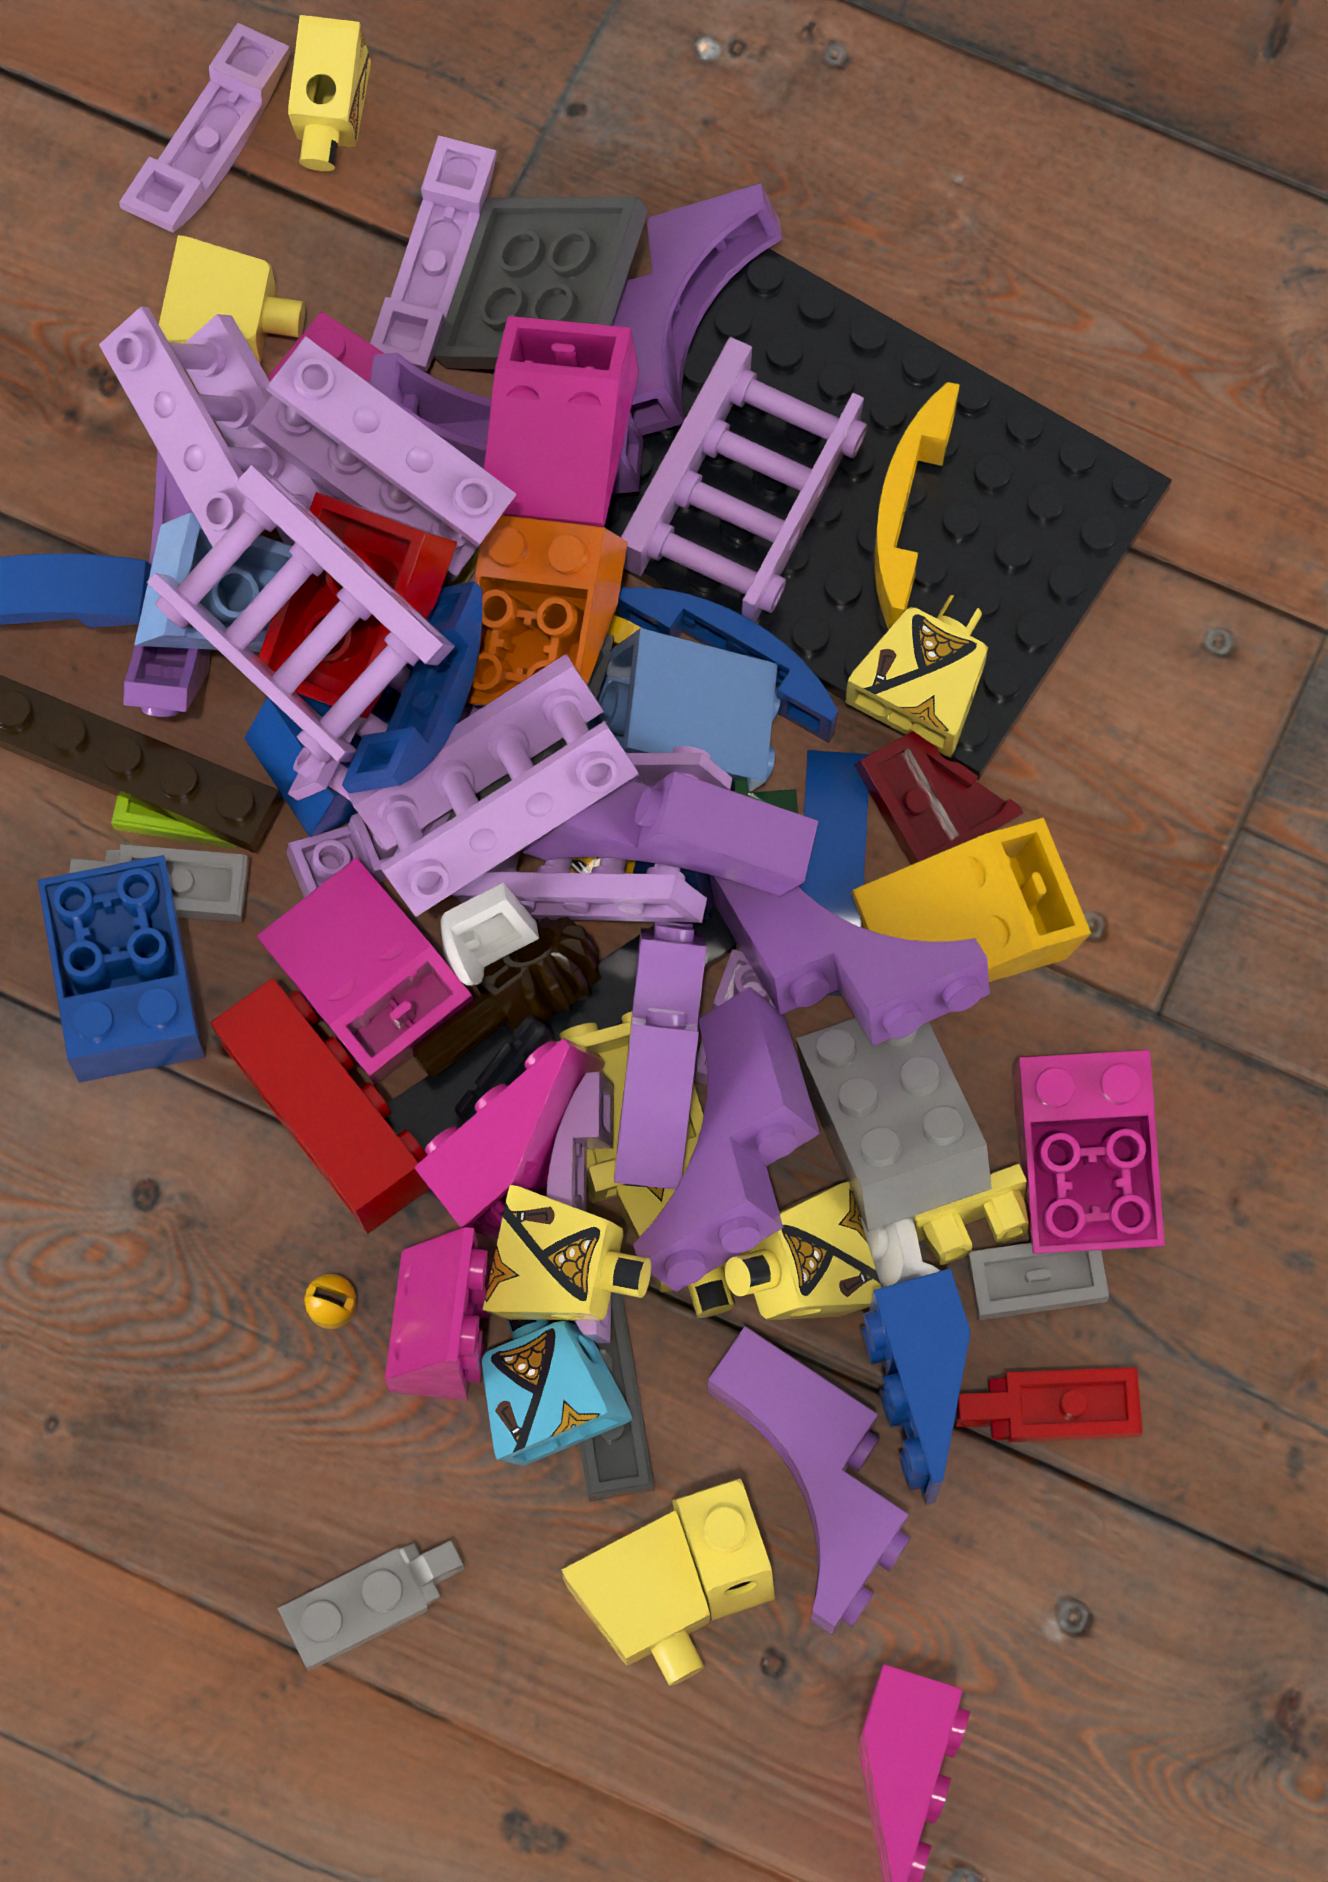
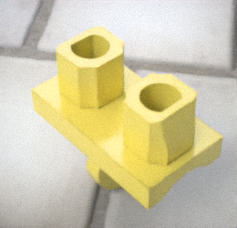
M1020 1164L990 1174L992 1187L990 1190L913 1216L918 1242L925 1240L928 1248L940 1265L964 1258L972 1251V1242L964 1226L968 1223L986 1218L996 1243H1005L1028 1233L1029 1221L1024 1202L1027 1181Z

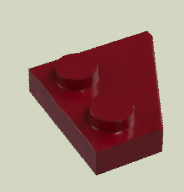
M914 731L854 764L911 865L986 833H990L1024 814L1016 802L1010 798L1004 801L976 781L978 778L976 774L958 762L946 760L939 753L936 746Z

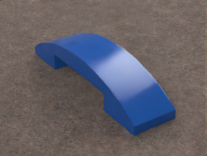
M30 554L0 557V625L78 619L89 628L139 624L148 585L146 582L149 580L152 565L148 561L141 559L91 554Z
M476 581L441 588L437 602L426 620L455 647L438 666L425 664L421 659L413 666L387 730L362 736L342 783V786L348 793L400 786L422 772L446 744L465 706L479 654L482 629V589Z
M622 588L616 607V616L626 619L646 630L677 638L683 632L704 645L776 663L778 665L776 686L779 687L777 689V698L781 700L777 714L825 742H830L835 734L838 714L833 700L807 664L768 630L729 608L693 595L656 588Z
M807 750L803 813L805 817L817 820L818 825L805 881L799 887L820 906L836 916L861 927V918L851 892L853 889L864 885L869 790L854 764L870 754ZM839 990L827 994L830 996H842Z

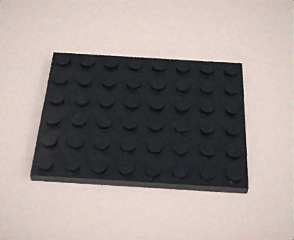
M768 248L747 263L729 280L705 312L695 331L688 349L683 373L682 397L684 420L729 337H732L752 346L751 371L757 373V381L840 418L852 393L863 397L861 421L868 424V429L855 457L843 456L780 575L787 579L777 606L772 613L762 610L756 623L793 650L814 672L828 692L846 701L849 677L888 631L877 594L874 550L879 505L890 462L906 429L926 402L947 382L959 384L956 411L943 464L940 466L918 461L897 548L918 553L915 578L907 609L910 607L917 608L937 618L950 595H957L974 603L982 612V616L970 636L983 642L988 647L983 673L951 758L940 753L946 760L958 762L978 776L976 780L979 781L1169 491L1172 479ZM745 403L743 407L734 404L724 421L730 424V432L813 469L827 442L822 437L748 403ZM682 424L642 436L644 442L639 492L611 494L604 525L606 529L619 537L622 536ZM719 453L715 458L706 455L697 471L698 474L702 475L701 482L783 520H786L800 493L797 489ZM690 505L688 509L679 506L669 525L674 527V534L755 572L759 571L773 544L693 505ZM664 556L659 561L651 558L641 576L623 569L653 588L676 591L703 598L742 615L745 594ZM877 720L878 722H880V723H882L883 725L887 726L888 728L894 730L895 732L899 733L900 735H902V736L906 735V734H904V733H902V732H900V731H898V730H896V729L890 727L889 725H887V724H885V723H883V722Z

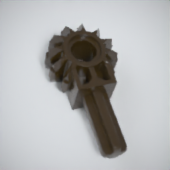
M548 917L542 918L537 924L538 940L485 966L482 982L475 985L481 995L414 1045L412 1051L418 1065L429 1076H437L502 1025L514 1032L524 1018L529 1015L547 1021L556 1012L562 1010L569 1012L570 1006L577 1000L587 999L590 996L588 987L595 985L602 978L598 969L601 963L597 955L598 949L588 933L585 934L580 925H574L569 917L558 918L554 922Z

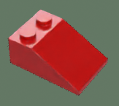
M315 492L309 510L427 619L439 597L457 542L353 503ZM325 570L319 576L312 573L271 619L258 658L275 673L340 601L336 594L343 586ZM371 615L366 621L359 618L295 689V692L333 706L388 645L384 639L391 631L374 615ZM384 689L359 717L368 718Z

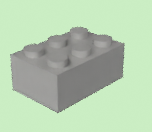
M856 1018L795 1038L800 1068L810 1101L846 1182H850L856 1205L868 1232L992 1189L987 1143L929 1022L922 1024L915 1032L906 1037L891 1038L875 1046H872Z

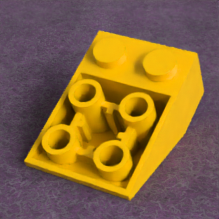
M1044 817L986 833L853 889L851 892L863 926L867 930L896 938L927 942L958 941L975 938L987 956L989 982L1066 960L1091 934Z

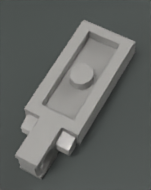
M121 844L120 850H106L105 861L71 859L69 873L164 855L177 917L230 922L243 921L249 867L247 855Z
M451 1540L421 1555L415 1543L400 1550L397 1547L279 1607L278 1610L306 1669L310 1671L429 1611L427 1606L441 1599L435 1585L464 1571L465 1568Z

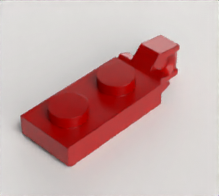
M1135 1367L1006 1372L1003 1378L989 1379V1393L959 1394L955 1414L956 1427L991 1426L992 1440H1008V1443L1135 1438L1143 1434L1138 1369Z

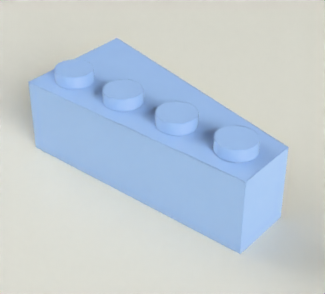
M190 512L161 524L149 579L154 573L172 576L181 584L213 548L194 513ZM259 535L200 603L228 628L293 556L289 552L292 546ZM149 584L147 585L134 646L218 650L190 623L185 629H182L167 618L155 605L160 595ZM271 620L247 646L252 652L261 651Z

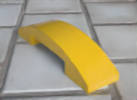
M947 382L919 410L896 448L884 481L876 528L874 564L877 594L888 630L907 609L915 578L918 553L897 548L917 463L922 461L942 466L956 411L959 384Z

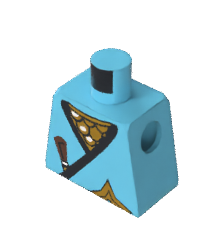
M507 1319L513 1341L487 1351L482 1357L481 1362L493 1448L497 1460L526 1466L633 1421L630 1409L595 1342L584 1336L576 1324L567 1321L549 1324L548 1320Z

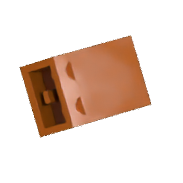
M505 515L500 516L479 547L474 581L482 589V629L475 674L466 704L486 706L565 654H567L588 686L618 604L628 545L627 541L605 527Z

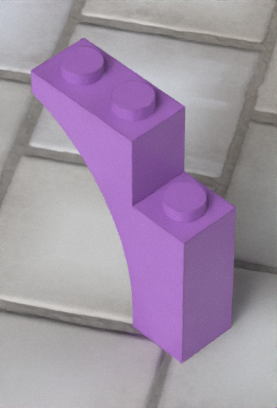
M761 183L647 218L652 274L625 281L611 325L629 327L632 331L639 374L630 413L641 436L683 424L682 382L684 366L689 346L702 317L717 294L736 273L764 250L782 240L780 220Z
M398 352L374 355L370 381L366 382L484 469L492 399L446 384L420 370ZM631 413L628 418L612 494L639 492L644 440Z
M158 449L154 519L149 558L151 565L161 524L187 513H193ZM134 646L124 680L123 705L141 707L143 713L156 717L174 716L179 711L187 712L210 672L211 649Z
M673 771L652 787L632 780L627 781L524 847L523 853L546 861L573 857H602L657 863L710 874L782 896L805 881L818 821Z
M710 875L714 904L779 1015L798 1007L812 1006L821 1001L827 994L839 990L872 1046H875L891 1038L906 1037L915 1032L922 1024L949 1012L964 1011L976 1004L979 999L990 995L987 956L975 938L958 941L927 942L882 935L861 928L836 916L820 906L803 892L799 886L782 896H778L735 881Z
M655 922L654 929H640L614 1183L676 1190L682 1178L699 1034L698 1016L707 949L704 935L694 934L695 929L691 922Z
M748 987L698 1019L706 1055L708 1077L706 1105L698 1141L689 1165L668 1203L650 1227L633 1243L636 1256L650 1259L651 1274L675 1292L699 1281L705 1274L724 1264L730 1258L754 1248L760 1241L784 1228L766 1166L779 1158L789 1155L796 1148L820 1134L786 1017L783 1014L779 1015L777 1009L751 987Z
M744 1327L708 1379L707 1393L748 1421L775 1449L794 1477L806 1502L817 1547V1587L810 1621L833 1635L841 1621L853 1627L874 1595L873 1592L865 1588V1585L878 1565L890 1571L906 1548L911 1538L901 1531L906 1524L909 1514L845 1472L848 1466L859 1472L879 1443L880 1438L871 1433L875 1427L878 1414L752 1330Z

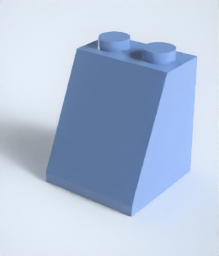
M643 628L638 629L610 650L612 652L597 698L604 712L590 720L589 731L605 721L626 753H672L673 748L677 746H691L702 749L711 755V760L732 777L730 791H733L734 778L747 777L748 792L766 782L772 772L775 761V750L770 745L772 721L778 713L781 701L777 698L776 676L778 665L776 663Z

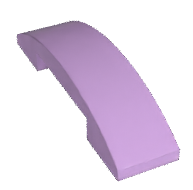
M237 23L209 65V83L158 160L150 156L148 157L119 201L120 208L172 233L182 227L215 191L254 131L290 56V46Z
M439 135L421 187L423 200L391 297H385L370 342V344L385 354L398 352L411 364L426 372L434 358L433 355L485 199L488 196L497 157L496 150Z
M600 1072L585 1074L565 1110L556 1135L547 1181L548 1198L585 1212L587 1205V1149H613V1084ZM611 1296L604 1320H574L582 1334L596 1343H611Z

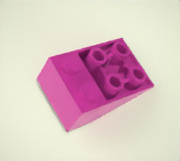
M514 316L507 317L495 366L484 470L517 494L502 515L604 527L639 374L631 328Z
M357 857L256 936L374 1085H377L411 1058L414 1045L473 1001L471 993Z
M565 1038L558 1043L550 1041L543 1044L527 1058L524 1063L527 1070L508 1086L500 1084L492 1088L478 1100L474 1107L477 1113L459 1129L457 1127H450L431 1140L425 1148L428 1156L414 1168L461 1228H474L475 1233L498 1239L510 1185L519 1186L547 1197V1181L551 1155L563 1115L585 1074L589 1072H602L605 1062L600 1055Z
M1150 1050L1020 1057L1012 1064L1021 1166L1027 1181L1025 1197L1032 1253L1044 1254L1165 1246Z
M463 1227L402 1250L385 1373V1382L389 1392L467 1401L469 1383H481L483 1376L481 1360L485 1354V1344H482V1330H479V1318L489 1319L490 1313L484 1311L483 1306L491 1266L487 1265L488 1251L478 1249L474 1228Z
M883 1664L876 1682L859 1739L858 1750L883 1882H921L931 1845L920 1842V1836L925 1821L935 1824L937 1818L941 1815L951 1777L941 1775L939 1771L944 1755L954 1758L956 1751H959L970 1716V1710L958 1707L963 1689Z

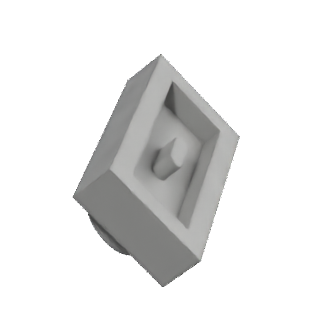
M1031 1243L970 1251L967 1256L978 1321L1105 1303L1109 1299L1101 1250L1033 1254Z

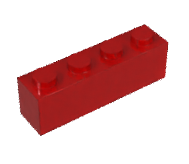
M272 977L212 1020L210 1024L225 1051L364 1231L369 1234L430 1189L414 1168L427 1155L407 1129L396 1135L385 1121V1118L392 1114V1112L374 1086L368 1082L359 1088L348 1074L355 1065L337 1039L331 1036L323 1042L311 1027L319 1020L304 997L297 990L287 996Z

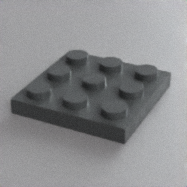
M638 197L486 198L433 357L445 368L495 369L508 316L611 326L649 209Z

